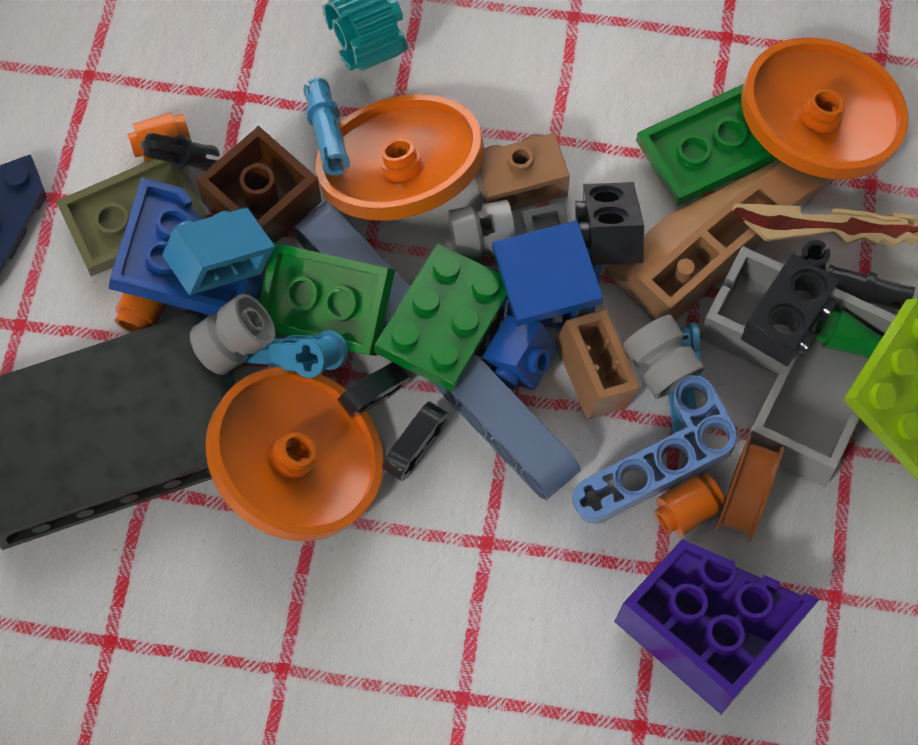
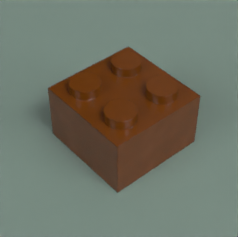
M259 125L196 179L202 202L210 211L217 214L221 211L232 212L247 207L273 243L279 241L295 224L322 202L318 177Z

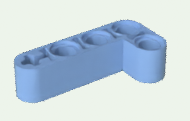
M691 375L678 382L674 390V408L684 429L577 484L573 491L572 501L577 514L582 520L593 524L605 522L672 488L692 475H697L725 461L731 456L736 444V429L714 387L707 379ZM690 390H699L706 396L707 402L702 408L696 410L689 409L682 403L681 398L683 394ZM720 429L729 440L727 445L718 450L707 447L702 437L708 430ZM672 449L684 452L688 458L686 466L677 471L666 468L662 463L664 454ZM630 470H640L647 476L645 487L639 491H629L621 483L624 474ZM611 479L614 480L616 491L622 500L615 502L612 493L601 500L602 508L598 511H594L591 506L582 507L587 502L585 494L594 491L596 496H601L610 491L609 485L606 482Z

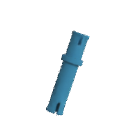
M313 78L308 81L310 87L305 84L303 88L308 103L306 116L309 124H313L324 171L329 175H340L345 172L343 166L346 169L350 167V160L346 153L343 136L338 124L339 108L335 101L332 102L328 82L322 78Z

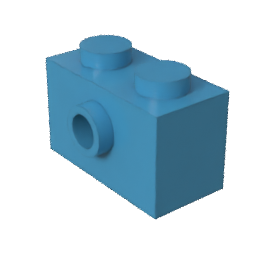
M246 207L232 212L221 211L213 217L194 222L184 221L172 230L162 256L187 293L193 295L261 274L275 246Z

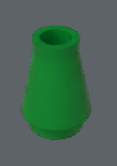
M843 308L834 309L826 322L820 319L815 330L817 333L815 340L822 342V348L859 355L868 359L883 337Z

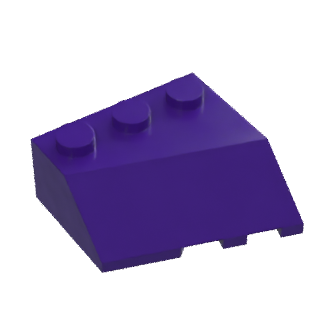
M682 539L623 602L614 622L722 715L820 599L805 592L803 595H799L779 586L780 581L763 575L762 578L736 567L734 561Z

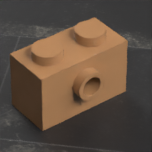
M555 133L544 136L535 134L524 138L521 142L505 146L491 145L484 148L483 161L475 176V180L483 204L508 200L512 211L568 196L570 174Z
M607 310L566 320L555 342L559 346V354L587 420L627 408L640 389V386L629 363L627 352L618 338Z

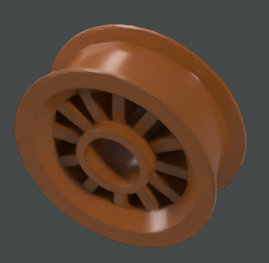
M748 435L715 530H718L723 525L748 534V542H751L774 483L784 447L781 446L778 452L751 443V435Z

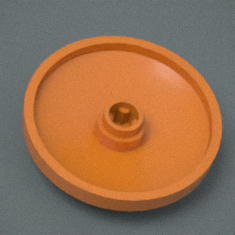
M805 37L789 39L772 45L763 51L753 62L742 87V111L746 123L755 138L778 160L809 175L827 179H853L869 175L885 166L893 158L907 132L908 109L906 101L892 76L868 55L837 41Z
M401 95L364 106L338 123L346 153L350 160V167L348 169L343 166L345 170L343 174L329 175L324 171L319 149L315 159V170L324 196L338 210L361 219L398 220L431 211L462 192L471 183L481 167L484 157V142L476 118L466 107L458 102L435 95Z
M274 367L246 376L237 382L222 398L212 414L207 429L205 443L207 464L213 482L222 498L248 524L281 539L315 541L331 537L347 529L372 504L378 493L383 476L382 467L384 459L381 440L367 411L355 418H350L340 405L338 398L346 391L343 386L322 374L313 378H306L299 375L296 371L283 370L282 367Z

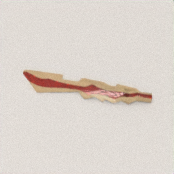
M737 203L732 208L733 213L765 241L833 233L845 245L862 239L873 246L883 243L895 247L903 242L918 246V216L891 212L889 216H882L868 211L833 208L829 215L801 214V206Z

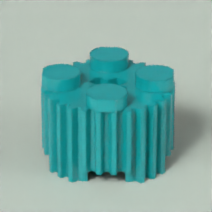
M329 0V3L322 5L324 20L329 30L334 29L335 35L343 48L338 52L350 71L357 68L362 71L408 51L405 36L397 26L398 22L403 20V14L397 0Z

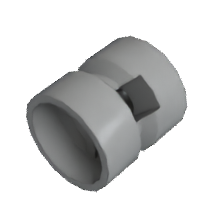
M508 200L485 203L481 211L477 212L472 206L447 211L453 251L475 262L481 261L484 253H488L492 258H495L492 242L516 236ZM481 228L490 229V234L483 236Z
M240 294L219 308L217 313L209 315L192 327L190 342L194 353L207 369L215 374L224 375L246 361L248 354H256L271 344L276 336L275 327L267 310L258 300L250 295Z
M665 315L650 322L632 334L622 344L635 366L646 368L642 378L655 399L673 393L678 382L683 378L691 375L699 376L705 370L692 347H682L681 342L684 335L672 315Z

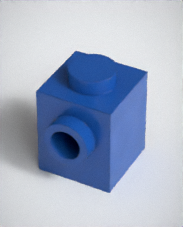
M507 315L482 358L508 388L515 389L517 386L536 390L543 375L548 371L559 346L541 322L536 321L516 326L514 316Z

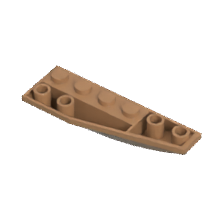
M776 160L664 217L644 235L643 263L610 264L605 269V274L654 320L665 315H672L676 321L728 275L742 246L755 251L765 242L763 238L744 222L745 220L754 225L772 230H778L789 220L781 217L762 218L738 209L732 211L735 204L801 206L802 209L834 179L809 175L786 165L780 160Z

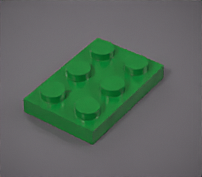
M743 84L637 132L636 142L676 206L777 160L759 143L746 123L741 105Z
M273 243L275 247L268 260L260 303L270 315L275 327V333L287 336H316L322 331L332 330L338 332L344 338L349 351L377 356L374 353V347L382 334L395 269Z
M437 243L375 343L374 353L453 392L508 299L501 275Z

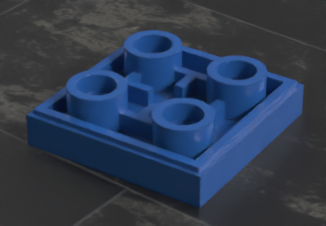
M577 220L492 242L493 253L516 326L603 303V296Z

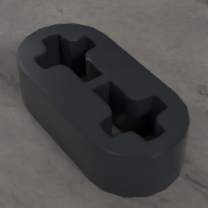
M392 362L353 384L338 398V402L350 418H355L393 396L411 378L402 366Z
M431 401L427 402L393 445L384 460L382 469L400 481L408 478L444 429L449 413Z

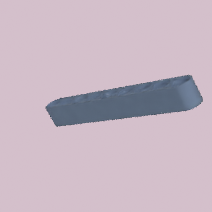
M329 202L321 204L292 227L293 234L305 250L394 269ZM396 270L383 330L411 287ZM476 354L453 392L428 380L532 491L543 500H548L581 471L577 460L570 451Z

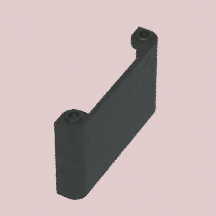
M186 310L178 314L175 319L0 376V548L2 550L212 479L206 458L205 443L207 429L216 407L235 384L230 372L224 375L215 374L200 362L193 351L190 342L192 327L208 317V314Z

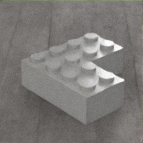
M742 246L725 279L724 285L720 288L705 318L700 339L778 374L750 431L751 443L778 452L781 446L784 447L779 466L826 487L859 421L857 414L843 399L867 363L868 358L822 348V342L814 340L805 356L802 357L796 353L787 367L742 341L741 337L748 319L784 266L775 260ZM837 288L833 293L835 297L839 298L835 310L843 308L875 333L884 336L896 315ZM796 291L803 299H814L807 291ZM818 318L817 322L815 323V325L813 326V328L811 329V330L814 331V332H815L816 327H817V325H818V323H819V320H820L819 318ZM773 325L774 329L781 334H792V331L785 325Z

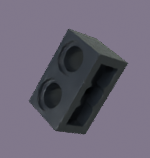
M634 182L583 184V201H575V219L578 221L586 248H588L592 265L643 263L644 222Z
M791 253L748 319L741 340L788 367L796 353L804 357L817 336V333L811 329L818 318L826 322L835 309L839 298L835 297L833 293L840 279L798 255ZM796 291H807L814 299H803ZM773 325H785L792 331V334H781L774 329Z

